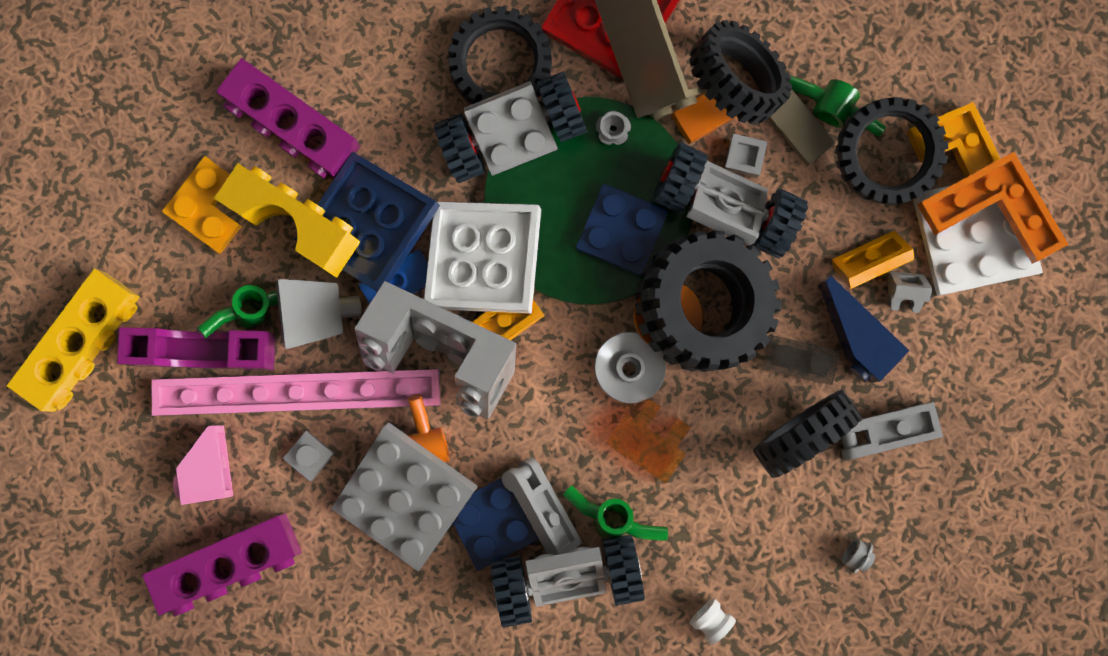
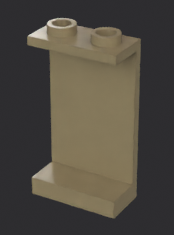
M595 0L637 118L651 114L653 120L673 113L671 108L673 105H676L677 110L698 103L696 96L707 90L700 89L699 86L688 90L657 0Z

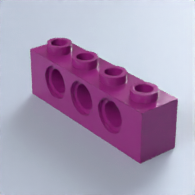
M243 58L239 60L216 91L225 100L222 106L239 119L243 114L253 120L250 126L265 138L272 134L280 139L281 142L278 146L295 159L301 154L309 160L307 167L323 179L327 174L335 179L351 153H356L361 147L356 138ZM260 96L267 98L263 107L259 109L252 108L256 98ZM285 117H295V122L290 128H280V123ZM323 136V143L319 148L308 149V143L311 138Z
M285 513L147 572L142 576L158 616L171 611L173 617H176L194 609L192 601L205 596L207 602H210L228 594L226 588L228 585L239 581L242 588L262 579L260 572L267 568L273 567L276 573L294 565L293 557L301 554L302 551ZM255 543L262 544L266 550V557L263 562L257 561L252 555V547ZM222 557L228 559L232 564L230 576L223 575L219 570L218 564ZM188 572L193 573L198 579V587L195 591L189 589L185 583V577Z

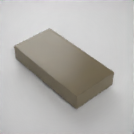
M791 90L790 98L768 120L808 167L834 146L836 142L794 91Z

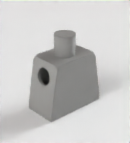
M288 279L275 280L282 346L285 349L342 334V318L361 316L359 295L339 297L337 283Z

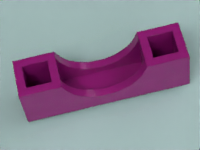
M119 327L117 364L137 367L274 370L276 335L266 331L229 330L226 332H213L205 339L199 332Z

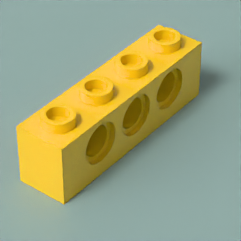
M94 268L7 384V387L40 411L55 412L57 409L64 408L72 399L73 392L71 390L78 380H84L94 369L95 364L92 361L100 350L105 351L113 344L116 338L114 332L121 322H127L135 314L138 307L135 303L140 296L108 273ZM103 305L105 315L101 321L96 322L94 313L99 306ZM81 334L83 345L78 351H75L73 341L77 335ZM58 363L61 367V374L57 380H54L52 369Z

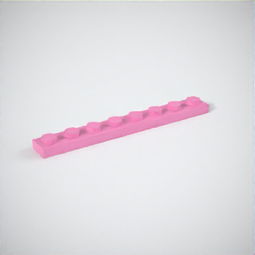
M440 370L394 371L393 374L388 371L157 379L152 380V416L410 407L407 399L414 394H421L424 406L441 405Z

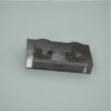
M774 335L768 336L770 341L766 345L761 370L825 385H833L839 350Z

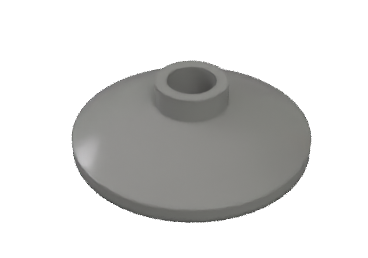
M626 332L611 337L602 345L595 359V375L598 384L609 397L622 403H639L649 399L660 389L665 378L666 364L665 360H663V353L661 351L654 352L641 339L638 333ZM629 363L633 365L635 371L632 376H627L623 373L622 366Z

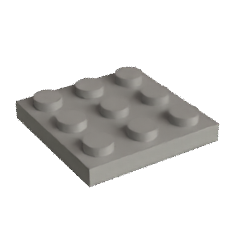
M388 423L381 430L331 509L419 572L478 486L395 426Z

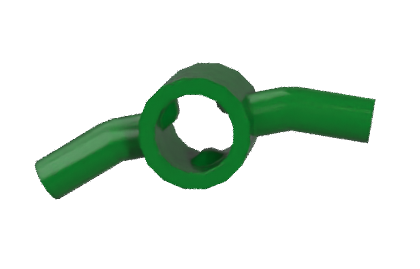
M790 75L791 80L789 83L792 84V90L817 101L813 109L814 116L832 127H844L843 125L847 119L860 109L855 106L860 98L859 91L844 81L831 79L825 89L811 82ZM876 119L865 129L879 137L885 131L886 126Z
M243 286L234 293L232 306L215 312L197 326L196 329L206 339L223 324L235 320L241 327L248 329L256 328L266 320L268 308L278 305L277 292L274 291L266 294L258 286ZM245 300H254L262 307L259 312L254 314H246L240 308Z
M573 485L563 494L577 510L595 520V530L603 539L625 536L626 534H632L633 537L644 540L667 541L668 527L642 525L633 521V510L628 503L621 499H608L601 506L591 503ZM610 511L620 514L624 525L619 526L617 529L610 528L605 524L606 520L603 514Z

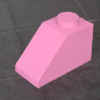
M208 426L176 468L177 476L174 477L173 488L176 497L180 498L181 505L233 496L224 426Z

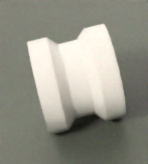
M713 598L692 617L690 625L695 630H701L705 634V640L710 645H714L731 630L736 620L731 614H725L720 609V603Z

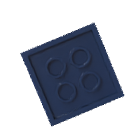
M354 152L351 153L317 204L325 210L323 217L332 221L336 216L353 227L350 234L359 240L360 243L342 270L376 292L379 291L384 281L391 282L440 207L437 201Z

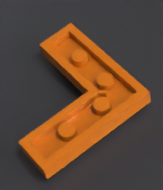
M1015 152L1006 155L917 204L934 235L996 202L1032 264L1069 245Z

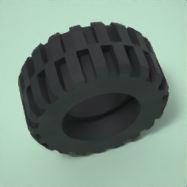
M713 230L707 234L704 231L696 232L669 244V246L653 256V262L645 266L641 273L645 277L644 281L637 283L635 292L636 295L641 296V302L635 304L636 315L642 314L644 324L638 325L642 335L649 333L652 341L648 345L654 352L662 351L664 353L663 360L671 365L680 364L683 370L710 372L738 366L739 363L748 362L756 356V350L766 347L770 341L766 334L775 332L779 322L773 317L775 312L781 311V300L775 299V291L780 290L778 280L772 281L769 275V271L773 270L769 261L765 260L762 262L757 257L761 251L753 244L745 247L743 246L744 238L735 234L726 238L724 231ZM702 269L715 274L724 282L731 295V319L725 330L716 336H707L696 330L689 323L681 305L682 286L687 275L694 270Z

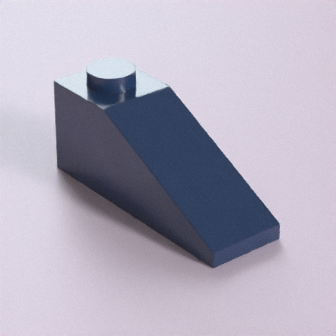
M832 276L827 277L819 284V288L845 358L852 364L849 368L850 371L863 382H867V380L871 383L881 382L910 350Z

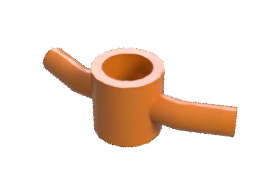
M421 394L409 396L407 400L417 433L407 436L443 462H449L450 455L443 428H430Z

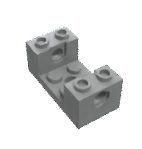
M384 281L355 327L361 358L367 366L376 371L384 369L393 374L414 339L418 345L428 351H435L436 349L446 354L452 362L460 365L455 375V386L459 390L456 395V405L459 406L463 413L473 418L481 416L489 420L515 373V342Z

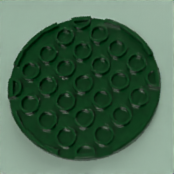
M579 97L576 99L580 106V113L587 132L560 142L550 119L547 123L558 150L493 176L489 170L485 185L484 203L539 205L541 208L534 290L551 299L575 305H604L619 302L636 295L637 283L644 281L645 277L636 276L576 251V246L603 183L669 210L647 264L653 262V256L660 250L683 237L689 236L693 220L686 216L692 196H690V201L680 213L653 201L658 180L668 163L670 155H672L673 150L677 147L673 137L661 124L653 120L649 115L637 118L633 106L617 100L601 97ZM609 111L620 112L628 118L631 129L627 133V140L620 145L615 143L611 145L604 144L598 137L599 132L596 131L598 119ZM611 126L610 130L614 132L617 130V128L615 126Z

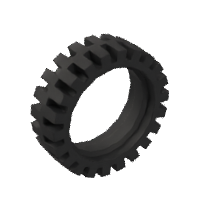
M497 6V11H491V7L483 9V14L478 15L475 12L470 15L468 22L464 20L459 25L460 30L458 32L455 31L452 37V44L449 45L448 62L452 81L459 94L463 96L467 103L475 104L497 95V93L485 91L474 83L468 74L466 60L468 51L477 38L488 31L501 29L517 33L527 41L533 50L535 63L533 72L526 82L531 81L537 97L541 96L537 82L550 77L552 55L547 35L543 33L542 27L538 22L534 23L532 17L526 13L524 16L521 15L518 9L512 8L511 11H506L505 6Z
M728 20L718 21L703 34L690 51V56L692 57L689 59L690 66L694 67L691 72L693 77L700 78L696 82L699 88L707 90L705 96L709 101L713 98L717 101L715 107L720 111L724 108L727 109L726 115L732 119L737 116L739 122L745 123L748 121L749 124L754 125L757 122L759 124L764 122L790 98V91L792 90V84L789 83L791 80L790 74L784 72L787 67L784 62L777 60L780 55L776 50L771 51L769 49L771 44L767 40L764 42L760 40L759 33L756 31L750 33L749 27L744 24L739 26L736 21H731L730 23ZM722 53L735 59L751 74L759 91L753 90L743 83L730 70Z
M903 97L876 100L853 113L843 125L844 128L838 135L837 140L839 142L835 148V154L838 156L836 161L837 169H840L842 173L840 176L844 182H847L848 188L853 193L860 195L859 197L879 204L908 202L924 195L925 191L930 190L935 185L934 181L941 177L943 173L941 168L947 163L948 156H945V150L948 149V141H944L943 137L946 132L944 126L940 127L937 123L940 119L936 114H931L929 112L930 109L924 104L919 105L916 100L903 99ZM886 116L901 117L914 124L921 133L925 146L924 161L917 174L905 184L894 187L882 186L868 179L859 166L856 154L858 140L864 129L876 119Z
M838 390L821 399L816 404L811 405L805 411L773 431L771 435L756 445L753 452L771 478H778L783 474H787L792 469L798 468L805 461L811 460L815 455L826 450L828 446L840 440V437L846 435L862 420V416L843 390Z

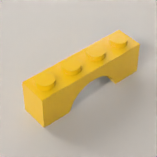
M237 163L214 199L255 226L273 216H292L298 234L295 251L337 278L360 243L359 240L350 234L353 227L336 216L332 221L323 217L325 210L309 199L302 204L296 200L298 193L282 182L275 187L269 183L272 177L258 167L253 166L251 170H248Z

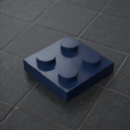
M603 183L576 246V251L641 277V273L647 264L669 210Z
M502 478L474 491L453 522L477 571L491 565V561L501 560L539 540L516 496L505 488Z

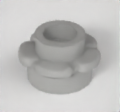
M617 111L607 112L596 123V131L599 132L598 137L607 145L612 143L620 145L624 143L628 138L627 133L631 129L628 118ZM615 126L617 130L612 132L610 127Z
M854 539L842 556V563L850 567L849 571L851 573H857L859 569L863 572L867 571L875 560L873 545L870 542H863L859 539Z

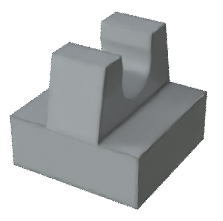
M889 271L887 286L890 309L898 311L901 301L907 299L910 300L911 311L919 313L924 302L930 301L932 287L925 275Z

